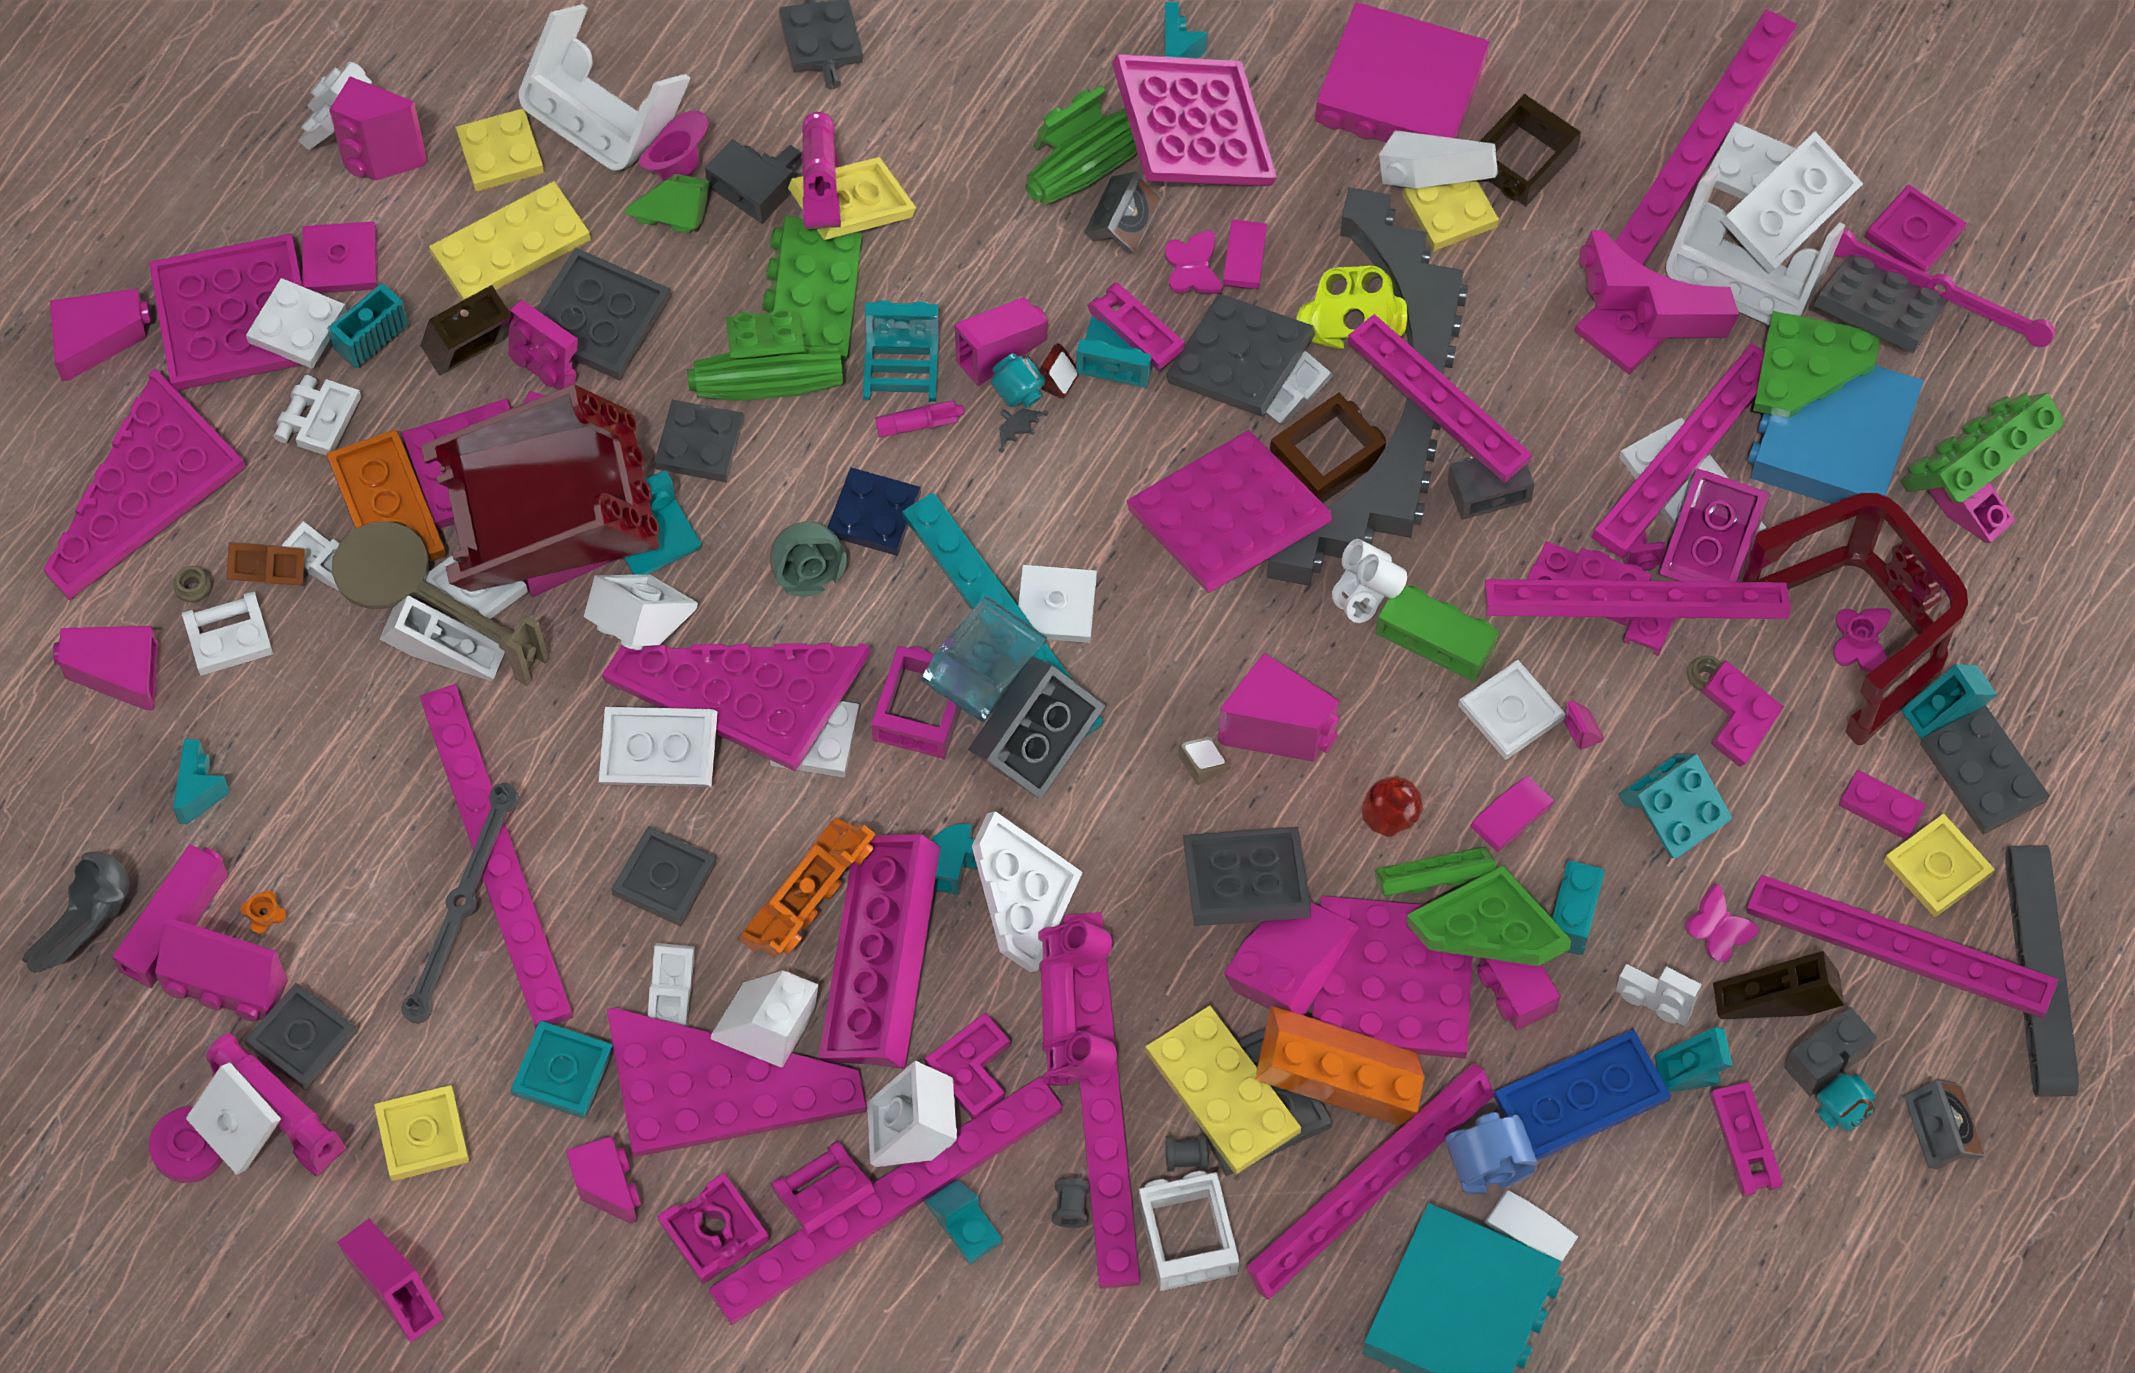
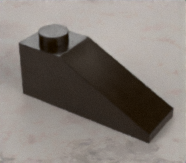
M1824 950L1713 983L1717 1012L1720 1019L1809 1016L1844 1006L1839 972Z

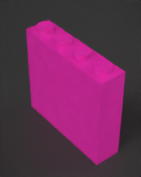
M1355 2L1316 101L1315 122L1321 123L1330 129L1338 128L1355 133L1364 139L1372 138L1385 143L1388 142L1394 131L1458 139L1487 62L1490 41Z

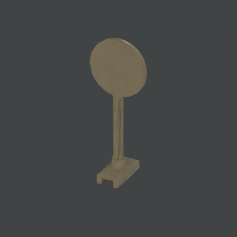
M372 522L356 528L340 542L333 555L332 576L338 591L351 603L367 609H388L397 605L407 596L415 595L499 644V648L507 652L515 679L526 686L532 681L528 668L535 659L543 663L549 660L539 622L526 616L515 631L513 629L507 630L426 583L424 580L428 574L429 557L422 539L409 527L394 522Z

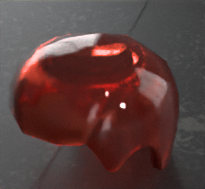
M1399 776L1382 778L1374 783L1366 793L1361 805L1363 820L1372 831L1386 837H1392L1400 831L1412 829L1424 810L1422 795L1412 782Z

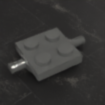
M805 0L803 4L779 8V17L793 73L808 70L823 72L826 88L832 89L833 83V87L836 89L841 84L837 69L845 65L862 63L863 53L849 0Z

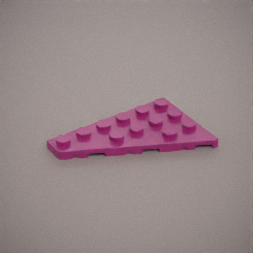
M156 369L148 374L149 381L140 397L135 398L131 406L130 415L124 419L112 441L113 447L104 464L99 465L95 472L94 482L87 487L75 509L76 516L67 532L62 533L58 541L57 550L51 554L43 569L48 579L68 600L246 468L241 457Z
M805 643L774 644V647H749V644H735L729 647L722 644H692L691 648H667L666 645H652L650 647H643L641 650L630 649L621 645L603 672L602 677L606 683L659 708L713 709L717 711L716 735L796 771L871 652L869 646L863 643H859L858 647H833L832 643H819L814 646H809Z
M616 1008L607 1009L633 1158L866 1112L859 1070L792 1053L781 1068L711 1040L712 1033Z

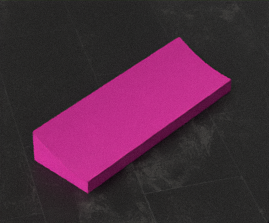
M922 834L874 836L869 842L874 848L860 865L855 862L851 864L818 1057L824 1062L867 1064L905 1069L941 848Z

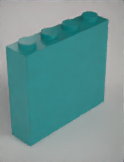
M1428 1203L1365 1339L1362 1355L1402 1373H1514L1516 1367L1524 1370L1533 1350V1347L1527 1345L1532 1331L1540 1334L1549 1313L1543 1310V1306L1547 1297L1556 1298L1564 1280L1563 1276L1558 1275L1562 1261Z

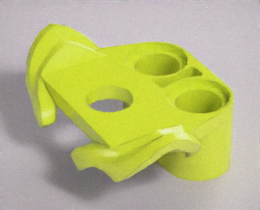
M1336 267L1327 270L1323 274L1315 300L1304 304L1300 308L1296 320L1313 325L1315 335L1311 342L1335 349H1344V342L1340 339L1348 338V335L1354 331L1345 325V316L1349 311L1354 309L1362 311L1364 322L1375 314L1401 337L1405 333L1407 326V305L1404 299L1393 295L1394 281L1379 267ZM1374 277H1382L1383 283L1380 290L1375 293H1369L1367 289L1369 281ZM1342 278L1346 279L1347 287L1345 291L1339 295H1333L1332 287L1335 281Z

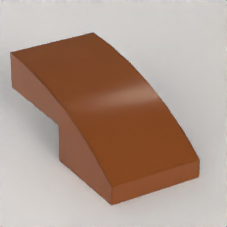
M229 542L226 580L303 586L305 548Z

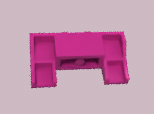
M1546 541L1527 580L1651 581L1652 574L1645 572L1637 565L1623 564L1613 560L1601 551H1590L1582 548L1580 554ZM1604 617L1629 627L1624 643L1629 644L1630 641L1653 649L1654 654L1659 656L1677 618Z

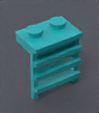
M887 300L865 302L866 342L863 400H870L871 391L929 393L928 401L936 402L939 351L938 304H929L924 301L913 303H893ZM873 354L930 355V360L872 359ZM872 372L929 374V379L871 378Z

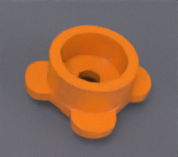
M264 891L255 894L241 906L242 915L249 918L251 930L256 934H263L267 927L275 923H283L286 919V911L283 908H279L274 892ZM261 910H267L265 915L260 914Z

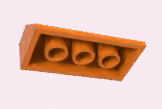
M1271 1006L1269 1008L1255 1080L1401 1126L1418 1113L1424 1074L1417 1053Z

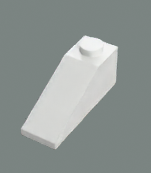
M1394 131L1379 154L1382 182L1386 185L1417 189L1495 178L1498 174L1495 144Z
M407 596L393 607L379 639L412 657L489 681L494 679L505 653L496 642L410 596Z

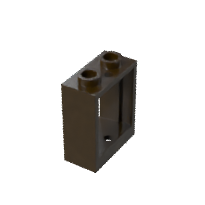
M1523 94L1479 142L1495 144V151L1497 152L1520 127L1556 151L1529 181L1498 160L1497 176L1495 178L1481 179L1489 181L1498 187L1507 198L1514 201L1517 200L1526 207L1576 154L1581 131L1526 94Z
M490 285L430 318L420 346L440 376L500 343L512 315L493 285ZM461 310H467L469 315L464 317L460 312Z

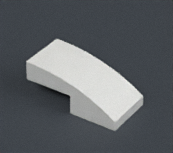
M1304 351L1266 413L1280 425H1283L1316 396L1330 381L1333 374Z
M303 521L282 546L305 548L304 571L338 590L332 576V560L340 543L334 539L330 542Z
M655 944L652 984L649 989L648 1017L687 1026L695 946Z
M1509 1190L1503 1193L1484 1222L1496 1233L1560 1261H1563L1578 1238L1577 1235L1556 1219Z

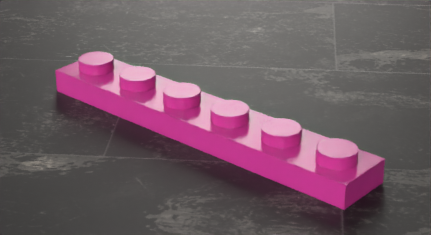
M1373 314L1348 335L1347 343L1503 483H1506L1531 461L1532 454L1378 316Z

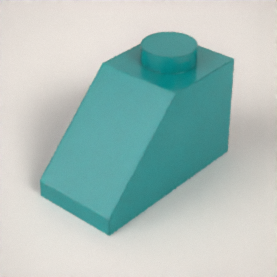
M1955 664L1902 709V712L1922 740L1923 737L1985 706L1997 696V693L1978 665Z

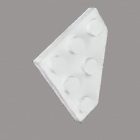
M997 812L987 813L972 844V849L1000 953L1028 972L1038 971L1039 963L1043 961L1042 942L1038 939V932L1043 928L1059 925L1083 872Z

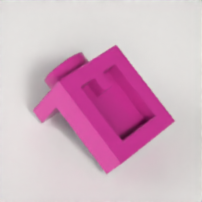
M1645 531L1622 558L1623 563L1637 565L1644 571L1654 569L1663 562L1666 552L1665 542L1647 544Z

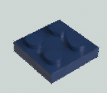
M850 467L827 528L832 530L839 540L898 556L909 527L902 516V511L918 502L921 488Z

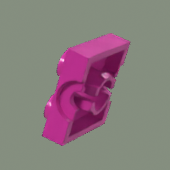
M520 300L509 311L512 316L509 321L508 356L511 357L515 364L527 368L537 375L545 385L554 387L556 390L576 384V371L572 369V362L569 360L577 352L578 338L525 301Z
M725 1173L707 1183L704 1190L692 1201L680 1206L675 1204L657 1216L659 1224L702 1285L769 1241L767 1232ZM704 1215L709 1220L719 1219L726 1224L722 1232L724 1242L726 1243L723 1247L717 1235L707 1236L700 1231L704 1224Z

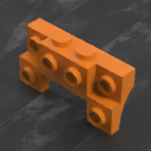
M835 817L737 939L754 953L763 949L772 958L778 956L782 951L788 955L802 938L797 932L800 928L805 930L818 915L819 911L815 909V906L823 897L829 900L843 883L838 879L843 871L853 862L860 865L874 847L869 842L875 836V833L865 825H851Z

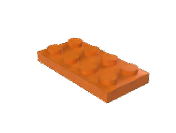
M397 429L326 453L355 529L372 522H394L409 527L422 539L429 562L446 556L444 546Z

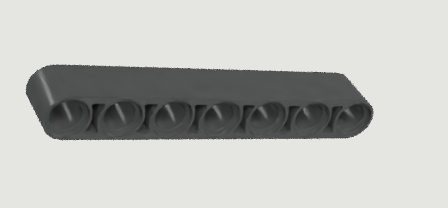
M2047 845L2008 846L2005 865L2017 965L2058 979L2057 988L2044 1019L2023 1012L2033 1092L2036 1097L2076 1096L2079 1088V1074L2050 849Z

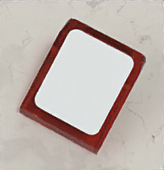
M1059 343L1054 345L1039 369L1040 374L1045 378V384L1041 390L1060 399L1066 397L1079 376L1076 373V364Z

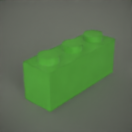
M1406 585L1398 596L1388 599L1378 616L1376 635L1475 683L1496 648L1499 631L1494 629L1486 620L1474 619L1461 613L1453 604L1448 602L1441 603L1428 597L1420 588Z

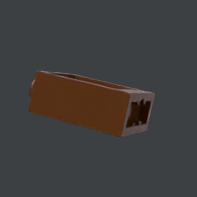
M1340 392L1271 439L1270 451L1322 503L1367 473L1386 448V439L1381 430L1376 426L1371 427L1363 418L1359 407L1353 401H1347ZM1337 417L1364 448L1323 476L1295 445Z

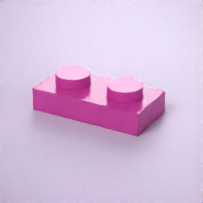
M1857 770L1839 804L1840 807L1905 840H1908L1926 808L1925 803L1860 770Z

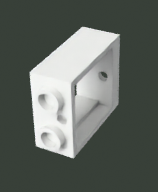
M1204 1171L1192 1172L1184 1176L1183 1180L1169 1183L1165 1179L1154 1180L1147 1183L1145 1188L1139 1189L1138 1203L1160 1291L1238 1275L1239 1259L1217 1172L1207 1174ZM1208 1197L1221 1250L1165 1261L1153 1209Z

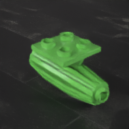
M1102 85L1092 92L1089 88L1081 91L1071 100L1072 105L1064 110L1061 107H1057L1043 118L1044 124L1037 130L1038 136L1033 147L1036 151H1039L1046 145H1050L1055 149L1027 174L1028 183L1025 184V189L1034 202L1040 201L1047 205L1083 190L1131 159L1138 152L1125 108L1102 117L1100 101L1105 93Z
M777 309L771 313L764 314L743 312L735 316L726 317L730 352L693 361L694 369H687L689 391H696L697 398L745 401L803 395L843 384L840 349L804 345L799 310Z

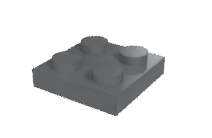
M672 400L654 461L655 469L727 483L744 422L743 412Z
M648 826L611 888L612 895L681 926L717 864L716 857Z
M295 983L247 1036L244 1042L249 1049L306 1090L357 1033V1030L353 1024Z

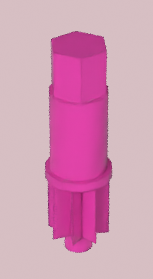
M954 400L931 405L925 404L923 407L877 416L875 421L879 437L957 423V416L964 415L962 404L955 406Z

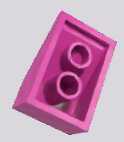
M1696 468L1659 574L1686 582H1738L1771 496L1769 492Z
M1310 902V918L1264 921L1242 943L1224 975L1235 993L1268 1009L1271 1006H1275L1304 1016L1359 927L1357 924Z

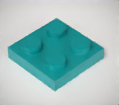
M539 1021L510 1089L512 1096L586 1119L614 1052L613 1044Z

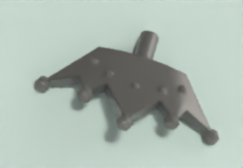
M1022 408L1011 415L1003 409L1000 415L1006 421L999 427L1001 441L999 452H1004V446L1007 441H1017L1015 434L1030 433L1033 435L1035 431L1031 429L1030 423H1039L1040 420L1037 417L1047 416L1048 412Z

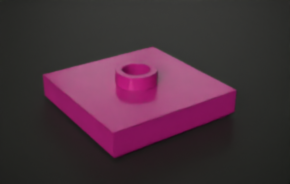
M1908 184L1868 228L1865 238L1896 259L1924 272H1928L1963 233L1967 223Z
M374 221L302 226L304 288L317 293L373 290L377 287L376 226Z
M1596 306L1575 325L1574 330L1576 334L1629 375L1667 339L1646 338L1643 324L1637 318V310L1597 309Z

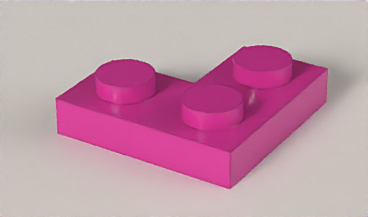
M1725 660L1718 665L1701 690V693L1730 715L1711 744L1741 767L1748 762L1784 706Z
M986 1013L924 1059L926 1066L952 1077L954 1098L972 1120L1005 1098L1004 1091L983 1067L1010 1047V1040Z

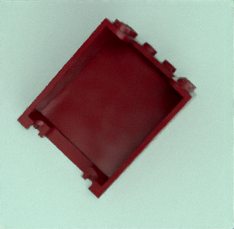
M573 384L422 444L424 462L427 464L434 461L441 463L440 470L443 474L437 476V482L448 488L460 550L452 552L453 560L458 562L445 566L449 584L473 592L658 549L657 534L659 533V526L656 518L652 515L649 501L652 494L644 478L642 469L644 457L641 449L637 446L634 432L637 429V425L630 410Z

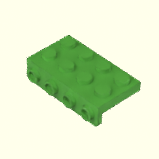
M785 215L780 228L774 227L771 235L770 248L775 249L774 258H770L767 266L766 279L771 280V286L764 293L762 310L767 311V313L777 309L799 310L804 345L839 348L841 362L844 363L848 356L862 232L858 231L824 240L817 229H804V219Z
M2023 393L2013 399L2005 396L1989 406L1991 412L1983 418L1978 416L1967 422L1962 427L1964 432L1958 437L1952 436L1940 442L1935 447L1938 452L1930 458L1925 456L1909 466L1911 472L1900 479V482L1907 492L1944 487L1953 502H1963L2059 430L2064 424V419L2048 393L2031 396Z

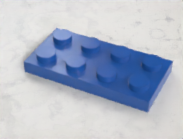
M1632 1029L1496 1090L1493 1097L1505 1118L1519 1115L1538 1161L1670 1101L1671 1094L1638 1035Z

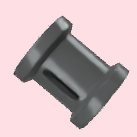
M1199 1135L1198 1139L1174 1140L1172 1136H1166L1165 1155L1167 1172H1173L1176 1167L1199 1166L1201 1170H1207L1208 1152L1206 1135Z
M1062 1178L1055 1181V1191L1058 1192L1057 1209L1052 1214L1053 1224L1066 1228H1079L1087 1225L1088 1217L1084 1214L1085 1195L1089 1193L1090 1186L1088 1182L1077 1178Z

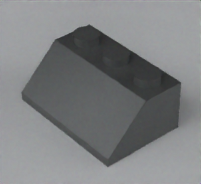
M1032 656L968 750L994 770L1041 800L1105 705L1053 665Z

